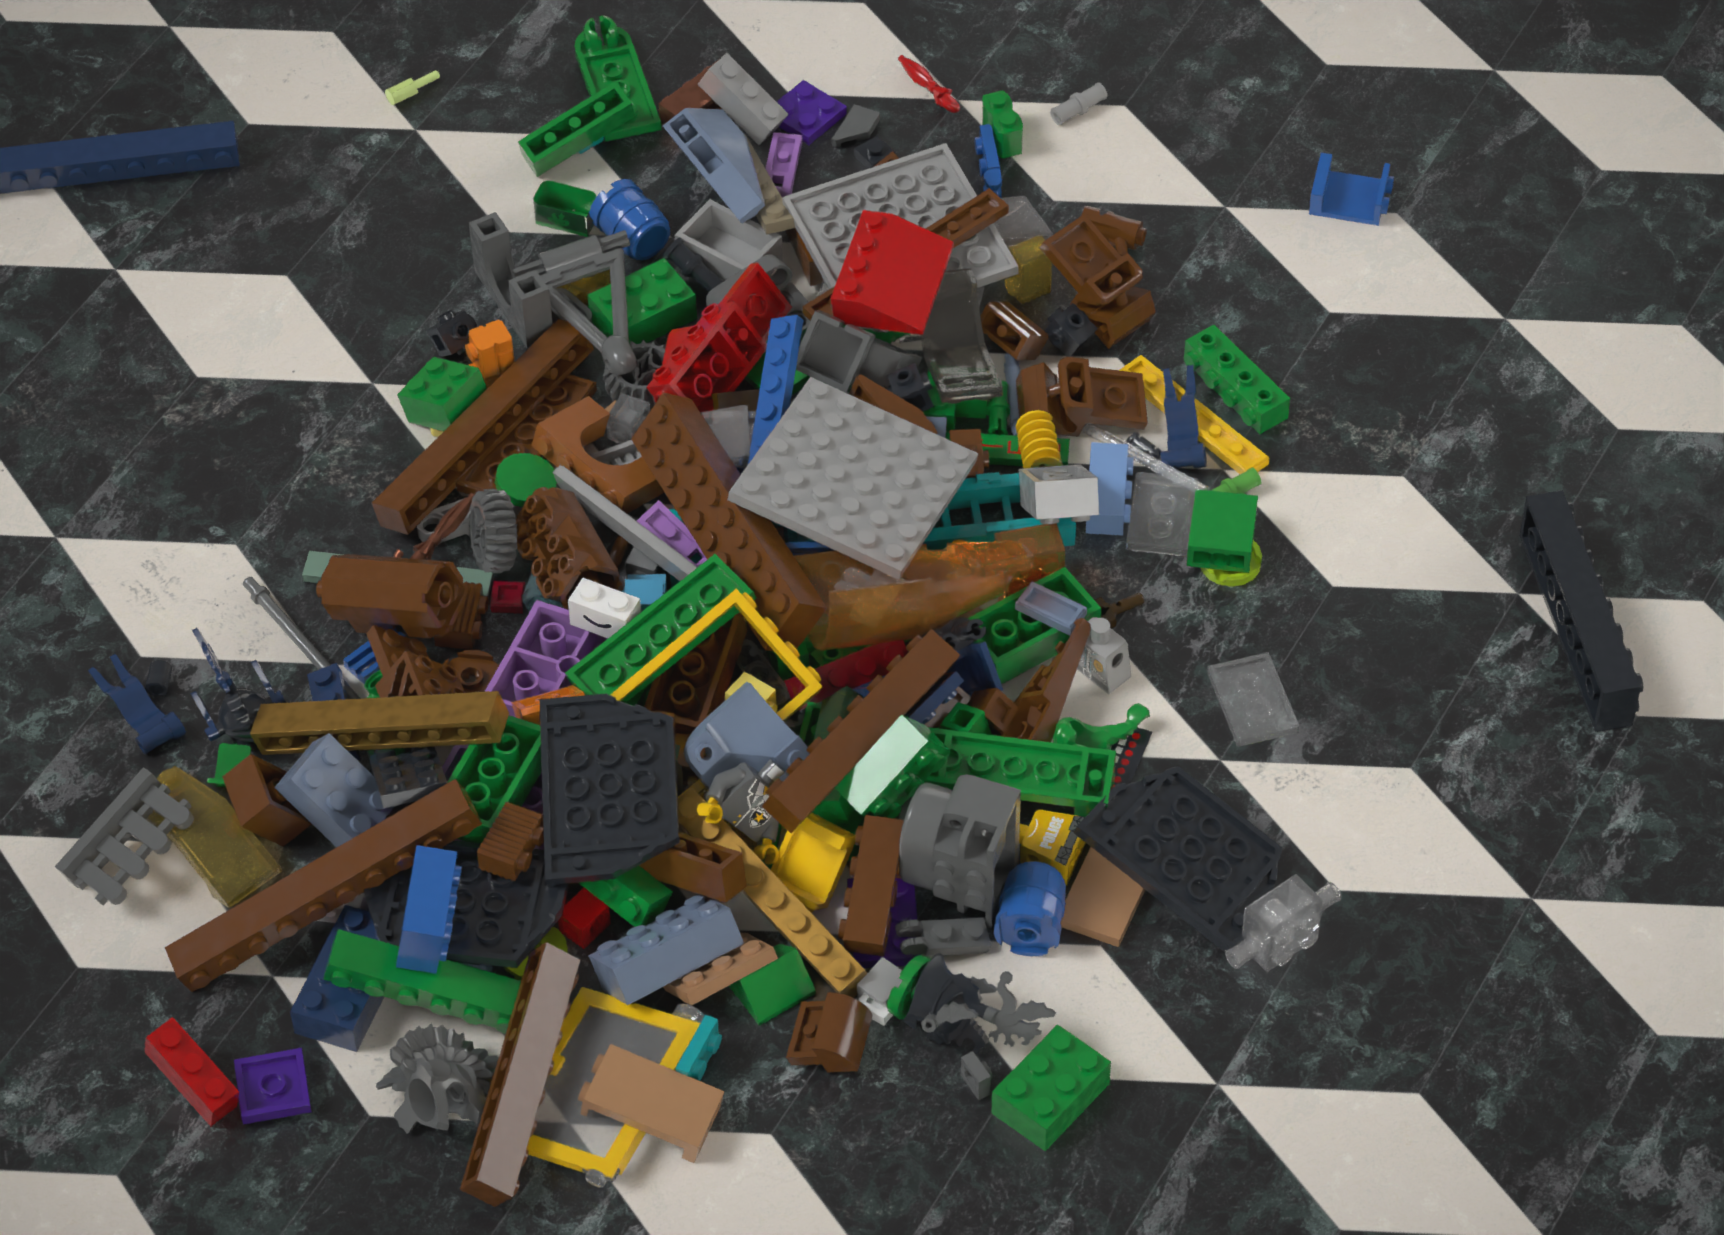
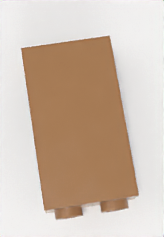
M610 1044L605 1055L599 1053L591 1071L595 1074L592 1082L585 1081L578 1097V1101L582 1102L580 1114L587 1117L591 1109L684 1148L682 1158L695 1163L720 1110L725 1091Z

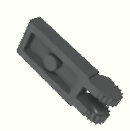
M984 918L927 920L921 922L916 919L903 921L895 926L898 936L912 937L900 943L901 951L905 955L925 954V956H935L938 953L942 955L978 954L989 952L992 946Z

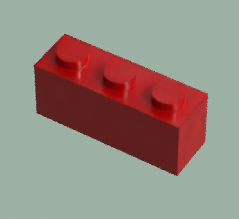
M173 1017L146 1037L145 1053L210 1127L238 1106V1089Z

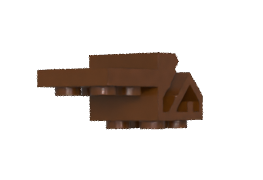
M1085 214L1043 241L1039 248L1078 292L1070 305L1074 303L1080 310L1086 313L1088 319L1098 328L1095 334L1108 349L1150 321L1156 313L1151 291L1135 287L1143 279L1142 269L1128 253L1121 256Z
M1064 357L1059 360L1058 364L1059 378L1057 374H1054L1042 362L1022 369L1016 379L1019 418L1023 414L1035 410L1050 413L1053 417L1052 422L1055 425V433L1057 435L1079 437L1086 423L1144 430L1148 424L1143 373L1089 367V359Z
M373 625L366 633L383 676L375 685L380 698L466 693L460 682L457 670L449 664L443 665L430 660L425 645L418 639H410L399 635L392 629L386 630L376 625Z

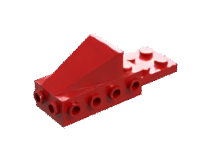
M758 262L751 263L719 304H710L702 311V317L697 324L670 331L662 366L654 372V378L646 387L652 394L655 402L658 401L663 393L690 398L709 425L714 418L712 394L734 392L766 351V341L769 336L771 319L785 317L792 306Z

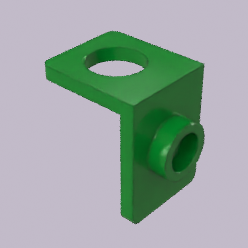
M221 743L218 750L215 778H208L207 783L215 787L226 788L223 776L252 753V748L247 745Z

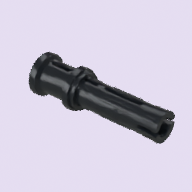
M681 237L677 238L667 248L663 258L666 260L670 259L682 270L681 274L684 277H692L708 292L721 284L723 281L703 264V257L700 254L695 255L683 244L684 240Z

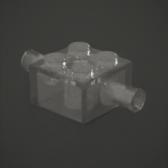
M1295 874L1247 906L1244 910L1242 936L1245 939L1231 949L1226 950L1225 956L1230 965L1235 969H1239L1242 965L1254 959L1268 972L1277 965L1279 967L1285 965L1292 955L1302 948H1310L1318 939L1321 912L1341 900L1342 895L1337 886L1332 882H1328L1324 887L1314 892Z

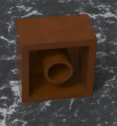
M250 754L223 776L236 812L229 819L222 822L224 832L231 839L238 838L247 829L284 847L312 824L275 789V786L285 776L287 771Z

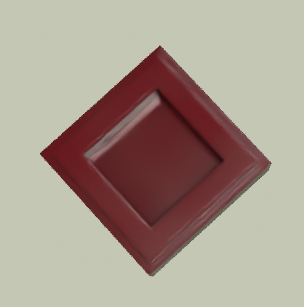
M494 581L490 605L491 613L523 614L526 591L525 582Z

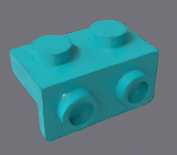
M708 1015L704 1016L676 1066L677 1072L698 1081L702 1079L710 1057L717 1052L721 1043L722 1035L719 1034L718 1019Z

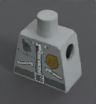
M1093 617L1088 621L1091 624V631L1077 670L1107 694H1110L1131 677L1128 643L1110 628L1108 620Z

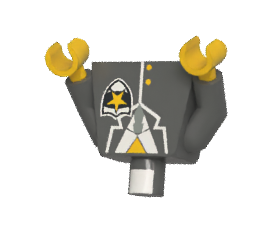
M770 759L759 772L746 762L721 772L714 777L710 789L703 795L707 803L699 804L697 806V813L700 816H707L705 819L706 823L716 824L724 818L756 843L758 840L762 841V845H757L753 852L761 860L765 858L766 864H773L779 858V850L775 845H772V843L776 842L779 822L762 808V805L769 798L765 793L766 790L777 778H780L785 773V770L773 759Z

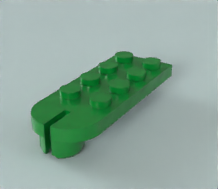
M602 15L599 17L600 34L604 43L602 46L601 38L597 35L594 18H590L583 27L584 31L578 35L575 41L576 59L589 96L591 97L617 81L632 102L635 114L634 118L605 135V142L662 130L661 120L630 35L624 29L617 27L611 18Z

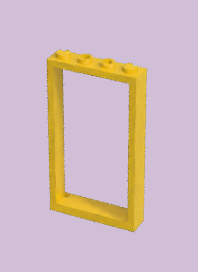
M736 588L615 690L611 696H614L618 701L623 700L733 606L739 610L806 687L776 713L784 722L817 695L823 686L819 683L821 681L819 674L811 666L805 667L798 659L800 656L798 650L789 641L784 643L776 634L779 631L776 625L768 617L763 619L755 610L757 607L755 601L746 592L741 594ZM700 779L691 786L699 795L707 789Z

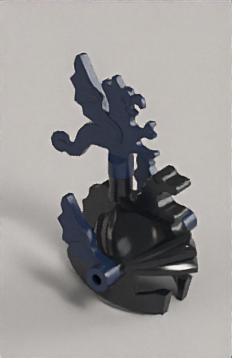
M195 628L192 632L217 675L216 682L226 694L219 710V723L215 724L200 695L196 691L191 693L209 726L205 729V732L211 742L227 734L235 744L250 746L252 752L257 749L253 744L255 742L250 732L260 705L286 703V700L280 690L274 692L265 672L256 659L251 664L269 696L265 698L253 690L237 688L230 675L225 671H221L212 647L209 643L207 644L199 629Z

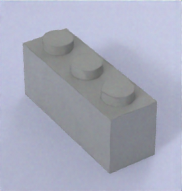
M728 53L710 67L698 83L758 145L765 141L788 116V113Z

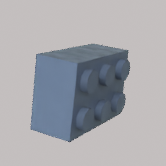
M329 733L313 741L275 786V789L336 847L382 822L395 807L383 808L374 776Z

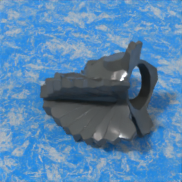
M432 1024L426 1028L418 1026L414 1031L409 1030L404 1037L397 1041L396 1046L390 1049V1060L398 1066L385 1074L383 1079L376 1083V1088L379 1090L392 1086V1089L395 1091L405 1092L404 1102L394 1113V1118L398 1121L399 1127L403 1128L406 1133H411L417 1122L432 1128L448 1130V1113H456L460 1115L461 1119L472 1120L475 1123V1127H478L490 1089L489 1083L492 1082L499 1057L496 1055L488 1056L486 1049H474L473 1041H465L464 1032L457 1034L454 1028L446 1029L443 1025L433 1027Z

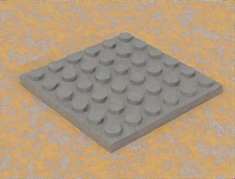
M944 143L784 196L782 200L783 205L794 219L795 228L828 288L831 289L836 285L863 210L892 213L920 227L927 228L977 195L948 145ZM993 223L953 248L935 302L1018 274V264Z
M810 377L729 491L727 500L896 579H900L975 465L978 453Z

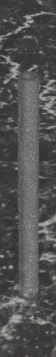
M1085 424L1083 432L1102 443L1128 444V457H1134L1136 462L1193 493H1195L1196 489L1209 490L1208 486L1095 424Z

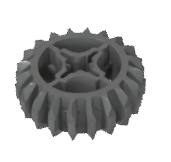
M643 339L641 344H635L632 341L630 343L637 359L636 368L629 373L615 375L610 373L605 365L603 379L605 390L608 395H611L613 401H618L623 409L630 406L633 413L637 409H642L646 414L647 410L653 408L656 404L652 394L646 387L654 378V372L662 366L666 344L659 346L656 340L651 344H647Z
M484 489V491H478L472 498L471 512L469 514V538L471 539L473 558L476 560L478 568L485 572H492L494 574L510 571L515 563L516 549L518 548L516 514L513 511L511 498L505 490Z

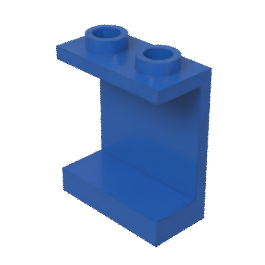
M1321 153L1311 192L1309 215L1379 226L1381 214L1387 215L1390 197H1385L1386 193L1391 194L1393 189L1394 176H1389L1390 164H1384L1382 177L1378 179L1331 171L1332 154Z

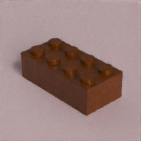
M740 612L737 613L652 682L644 707L650 711L661 710L666 713H675L676 733L691 734L704 719L723 703L725 692L728 689L748 630L743 615Z

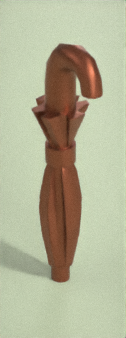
M473 493L453 506L441 518L434 533L427 538L428 540L413 546L415 553L409 559L431 560L435 547L440 544L442 539L454 532L470 511ZM397 549L393 557L402 558L404 553Z

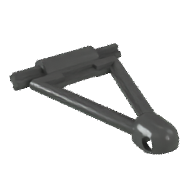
M625 230L600 239L596 235L574 241L538 254L539 260L513 268L512 272L515 278L533 270L538 272L549 288L551 306L602 353L603 361L610 373L622 375L636 368L637 359L629 343L625 263L624 250L622 248L630 246V241ZM610 269L614 335L606 337L554 288Z

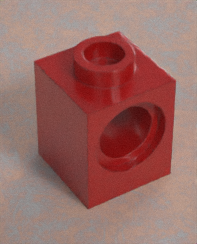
M583 888L564 906L563 915L558 920L559 931L585 949L611 924L610 907L586 888Z

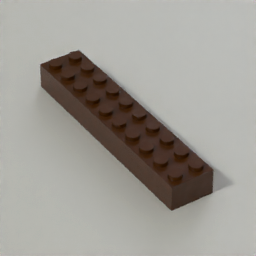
M663 393L631 440L707 560L716 554L754 592L756 596L754 601L757 605L755 610L763 619L768 617L778 628L779 631L776 634L784 643L789 641L797 649L826 611L827 606L772 522L727 500L729 491L741 474L692 399ZM747 621L764 650L774 651Z

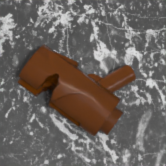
M1087 205L1084 207L1081 216L1085 214L1110 244L1115 246L1116 251L1121 256L1128 253V248L1136 250L1138 245L1143 246L1147 234V229L1143 228V222L1118 216L1110 211L1100 215V209Z

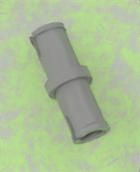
M1098 82L1081 93L1075 92L1070 96L1069 100L1050 109L1051 117L1057 125H1061L1077 114L1083 115L1087 113L1088 108L1107 99V91Z

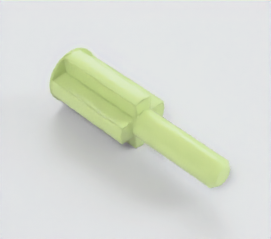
M435 70L415 81L409 78L386 89V98L391 105H395L418 94V88L439 79L440 74Z

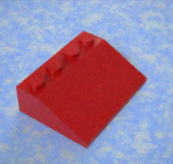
M863 210L830 298L833 316L845 321L844 325L852 324L859 327L923 335L947 268L954 242L892 213Z

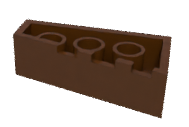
M865 815L864 825L857 827L855 845L860 846L858 857L852 856L850 864V876L854 877L852 888H846L844 907L849 909L847 919H841L838 932V939H843L844 948L848 952L885 957L892 923L890 907L894 908L897 899L898 881H895V879H901L899 844L904 820Z

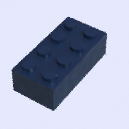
M345 904L295 1000L290 1014L295 1034L357 1052L384 996H370L362 990L352 987H338L330 981L323 980L331 947L338 929L378 940L370 912Z

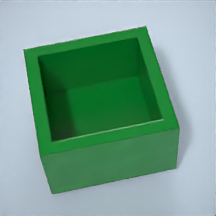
M433 357L397 396L409 423L445 431L487 390V386L479 368Z

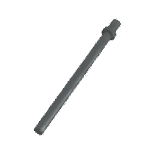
M248 577L243 581V586L251 594V600L255 604H260L318 670L331 665L269 596L270 591L265 586H260L253 577ZM344 680L347 699H361Z

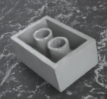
M1082 465L1019 469L1021 506L1036 520L1040 519V523H1059V518L1071 517V521L1082 522L1089 521L1092 515H1099L1098 478Z

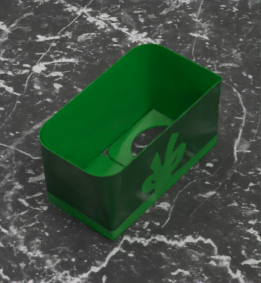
M550 180L544 181L540 184L533 197L535 223L588 237L594 226L589 212L597 195L590 190ZM585 217L587 218V230H586Z

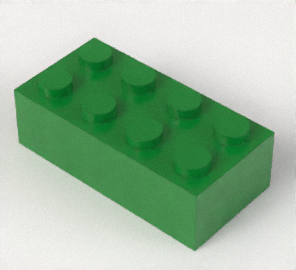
M1066 567L1035 582L1087 607L1085 620L1089 621L1093 617L1101 618V607ZM1027 587L968 618L969 620L980 619L983 622L979 627H985L986 633L981 639L974 640L973 642H986L1001 684L1058 654L1055 649L1060 641L1066 643L1070 637L1047 624L1015 610V602Z
M509 715L500 743L469 744L447 783L454 779L460 783L468 793L482 824L474 828L469 834L457 839L465 842L482 843L496 817H498L499 812H501L502 807H504L505 802L522 807L542 772L540 725Z

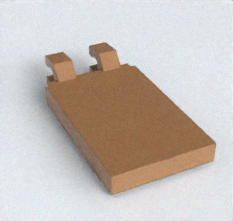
M1090 847L1065 900L1066 906L1061 926L1073 932L1119 947L1145 889Z

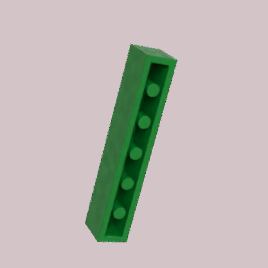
M338 929L331 947L323 980L330 981L338 987H352L362 990L370 996L391 998L405 1006L416 1005L430 1009L437 1015H451L462 1018L469 1024H483L494 1027L499 1032L506 1034L521 984L520 980L446 960V962L439 961L437 974L398 968L396 963L399 946Z

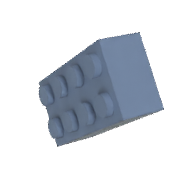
M696 895L687 899L684 906L676 910L660 913L652 923L630 929L626 933L627 936L617 941L612 940L601 944L597 948L598 951L589 955V958L603 991L629 1005L741 946L744 942L731 909L707 896Z

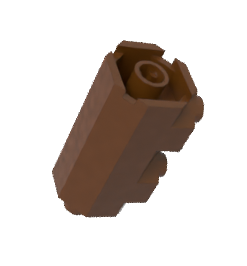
M541 487L536 489L532 495H529L515 519L518 535L517 549L523 559L534 561L532 564V574L536 577V584L543 597L558 601L564 609L569 610L568 599L582 578L622 592L624 588L619 578V572L574 492L555 487L550 489Z
M353 554L332 555L321 576V580L316 585V594L319 598H322V605L332 619L349 621L358 633H367L373 625L386 630H394L397 625H401L409 637L432 638L435 636L439 638L449 632L450 626L454 624L463 606V595H458V586L463 587V577L454 563L450 561Z

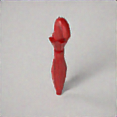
M903 55L898 57V61L901 62L909 77L918 85L927 88L934 95L937 106L940 105V107L942 106L951 113H958L960 111L959 103L951 96L952 89L941 87L933 80L927 69L919 63Z

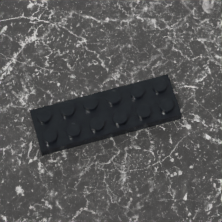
M435 746L366 750L383 808L416 802L447 784Z

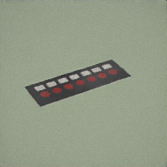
M1137 727L1133 735H1129L1125 740H1119L1116 744L1112 745L1111 750H1116L1114 786L1125 783V785L1131 784L1153 733L1152 731Z

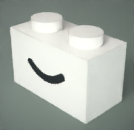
M582 578L568 599L570 625L605 638L611 637L641 613L640 598Z

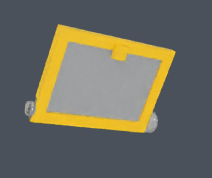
M582 987L572 1002L570 1011L561 1026L562 1039L553 1054L554 1067L545 1082L543 1090L546 1091V1095L536 1113L537 1127L528 1141L526 1148L529 1152L528 1155L586 1173V1180L595 1187H604L607 1180L614 1182L618 1174L622 1175L646 1132L591 1109L587 1117L580 1114L582 1102L578 1101V1097L585 1081L591 1083L595 1076L591 1071L598 1054L605 1055L609 1045L612 1044L676 1071V1066L701 1024L704 1014L688 1004L677 1005L673 1014L637 1003L626 1005L611 995Z

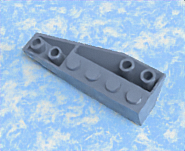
M684 108L663 125L677 146L742 224L756 216L759 210L765 206L747 138L724 110Z

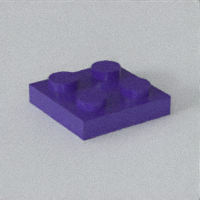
M802 80L777 101L788 113V116L779 127L789 134L802 135V142L807 145L813 143L847 114L846 105L805 80Z
M302 1048L234 1060L243 1124L312 1112Z

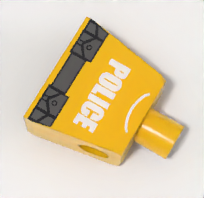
M1045 810L1036 811L1029 826L1020 823V862L1036 861L1046 863L1061 873L1067 885L1086 843L1074 834L1076 827L1085 817Z

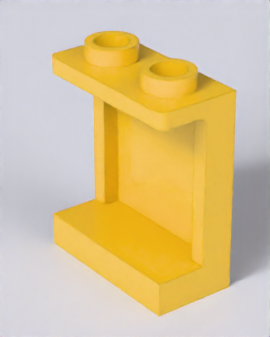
M811 813L792 834L789 831L786 832L779 849V858L777 862L773 863L771 871L810 912L825 909L831 901L851 854L856 835Z

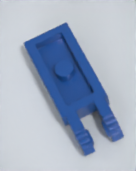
M990 124L980 125L979 137L975 138L976 155L982 156V159H979V170L985 183L983 192L990 188L1002 198V176L992 126Z

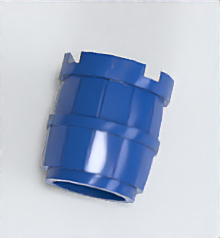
M621 179L611 183L614 188L607 193L602 190L591 205L589 216L593 220L592 223L607 236L625 230L630 246L622 249L630 258L646 260L653 257L665 246L669 239L670 227L668 220L659 210L658 206L651 199H648L632 180Z
M1032 861L1021 863L1009 872L1001 891L1000 909L996 916L993 933L1001 946L1004 941L1011 946V952L1032 957L1048 954L1049 948L1053 946L1056 948L1059 945L1062 929L1061 920L1064 917L1066 906V884L1059 871L1046 863Z

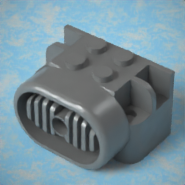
M961 775L958 777L953 790L928 782L920 785L912 797L902 826L899 844L901 879L905 883L933 891L935 897L957 903L958 912L965 914L969 907L986 912L985 925L987 928L992 929L996 916L999 913L1000 895L1009 872L1019 865L1021 790L973 775Z

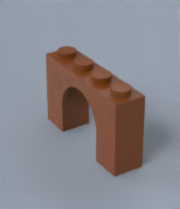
M588 396L538 423L532 447L557 468L560 465L567 468L626 514L665 493L643 457L625 465H609L592 458L583 449L586 445L604 436L610 413Z

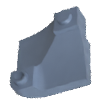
M745 682L696 727L688 737L684 748L686 762L708 790L717 774L737 767L740 763L744 762L759 772L770 759H773L785 770V773L780 777L784 781L789 776L786 772L788 767L798 757L804 761L809 756V753L806 751L808 747L802 739L784 723L753 685ZM705 748L706 757L701 758L700 752Z

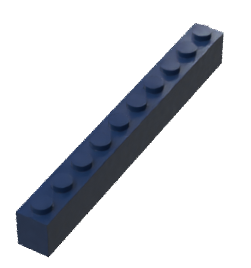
M234 121L3 147L0 148V194L240 166Z

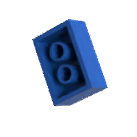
M416 846L396 967L437 974L439 961L446 962L457 900V888L462 866L455 865L457 852Z

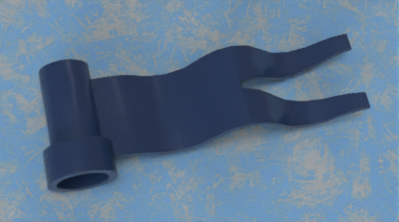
M1187 366L1185 394L1181 397V401H1177L1170 369H1163L1168 451H1161L1162 468L1165 470L1193 466L1194 469L1207 467L1204 443H1198L1199 433L1195 408L1196 384L1194 366Z
M116 654L110 656V659L126 688L112 686L94 667L88 670L102 692L113 699L124 719L140 735L135 740L145 755L171 738L176 740L186 734L185 728L177 715L171 712L165 716L154 705L140 681L128 673Z

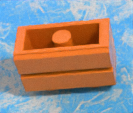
M499 319L487 323L486 327L479 326L469 330L470 343L465 345L467 355L472 362L469 366L480 369L487 389L514 363L512 336L503 321Z

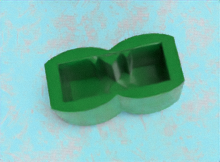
M1002 90L983 95L982 125L990 124L992 126L997 155L1004 159L1022 154L1023 122L1021 117L1013 111L1011 98Z

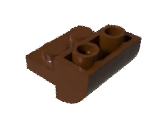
M827 992L825 1001L801 1002L786 1055L790 1065L822 1064L826 1072L858 1071L873 1016L871 1011L859 1000L840 993Z

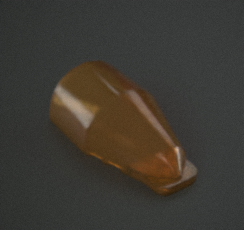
M1014 540L981 543H947V549L927 550V544H922L900 579H896L838 551L794 556L827 606L826 611L808 634L813 646L821 651L914 639L918 634L921 636L931 629L933 630L1002 596L1018 571H1025L1034 567L1033 552L1023 543Z

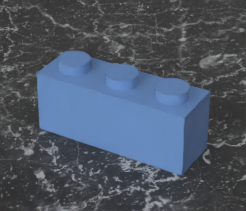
M1091 442L1089 471L1098 478L1099 515H1092L1090 520L1086 521V533L1123 535L1124 523H1130L1131 505L1125 504V499H1131L1132 481L1126 480V475L1133 476L1134 457H1128V444Z

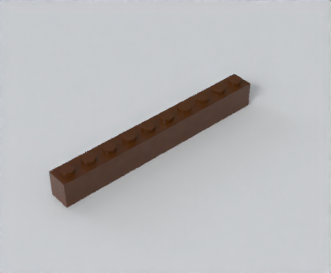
M558 319L371 502L380 526L408 535L457 487L456 483L465 472L479 459L480 464L529 415V411L537 404H540L545 399V396H548L594 350L593 345L568 321Z
M456 779L452 780L164 947L177 979L191 992L203 988L210 981L236 969L241 963L253 956L264 953L272 945L284 938L293 936L298 930L324 918L329 912L341 905L352 902L357 896L364 893L363 889L377 887L391 876L412 867L417 845L442 849L443 846L455 839L469 834L474 828L481 825L482 822L468 793Z

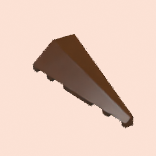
M1084 618L1076 619L1074 622L1075 628L1066 643L1060 641L1055 647L1058 654L1050 665L1042 664L1014 701L1019 708L1006 732L996 734V736L1043 742L1052 741L1056 724L1059 721L1091 631V624Z

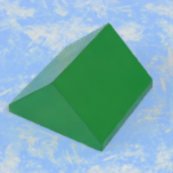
M783 944L775 945L774 950L778 957L777 960L729 985L730 989L758 1025L767 1022L816 994L815 987L795 947Z

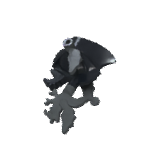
M938 953L932 957L922 970L915 986L909 1012L903 1021L914 1030L918 1024L917 1020L922 1022V1029L927 1032V1041L931 1042L934 1040L940 1045L943 1042L950 1045L953 1039L956 1040L958 1046H961L966 1038H970L975 1043L973 1052L977 1054L987 1044L990 1037H993L996 1043L1000 1033L1005 1035L1006 1041L1004 1045L1010 1044L1011 1047L1014 1046L1015 1042L1011 1039L1012 1034H1016L1018 1038L1023 1037L1025 1041L1021 1044L1028 1045L1030 1040L1035 1035H1041L1042 1031L1037 1029L1040 1026L1039 1022L1027 1023L1022 1020L1033 1021L1039 1018L1055 1017L1056 1012L1052 1008H1047L1044 1002L1036 1003L1033 1000L1029 1003H1022L1016 1010L1017 1000L1005 986V984H1009L1012 981L1013 975L1010 972L1005 971L1001 974L1000 981L996 987L993 984H988L985 978L977 979L973 976L967 978L962 973L952 974L945 964L944 956ZM998 991L1004 1002L1001 1010L981 1003L983 998L980 994ZM978 1016L985 1021L995 1024L998 1028L995 1031H991L987 1036L986 1031L982 1030V1026H979L974 1018Z

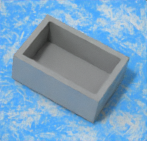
M711 199L675 234V240L681 237L684 240L683 244L695 255L700 254L704 260L703 264L723 282L765 255H775L783 261L781 235L777 233L766 235L762 226L750 219L742 224L730 209Z

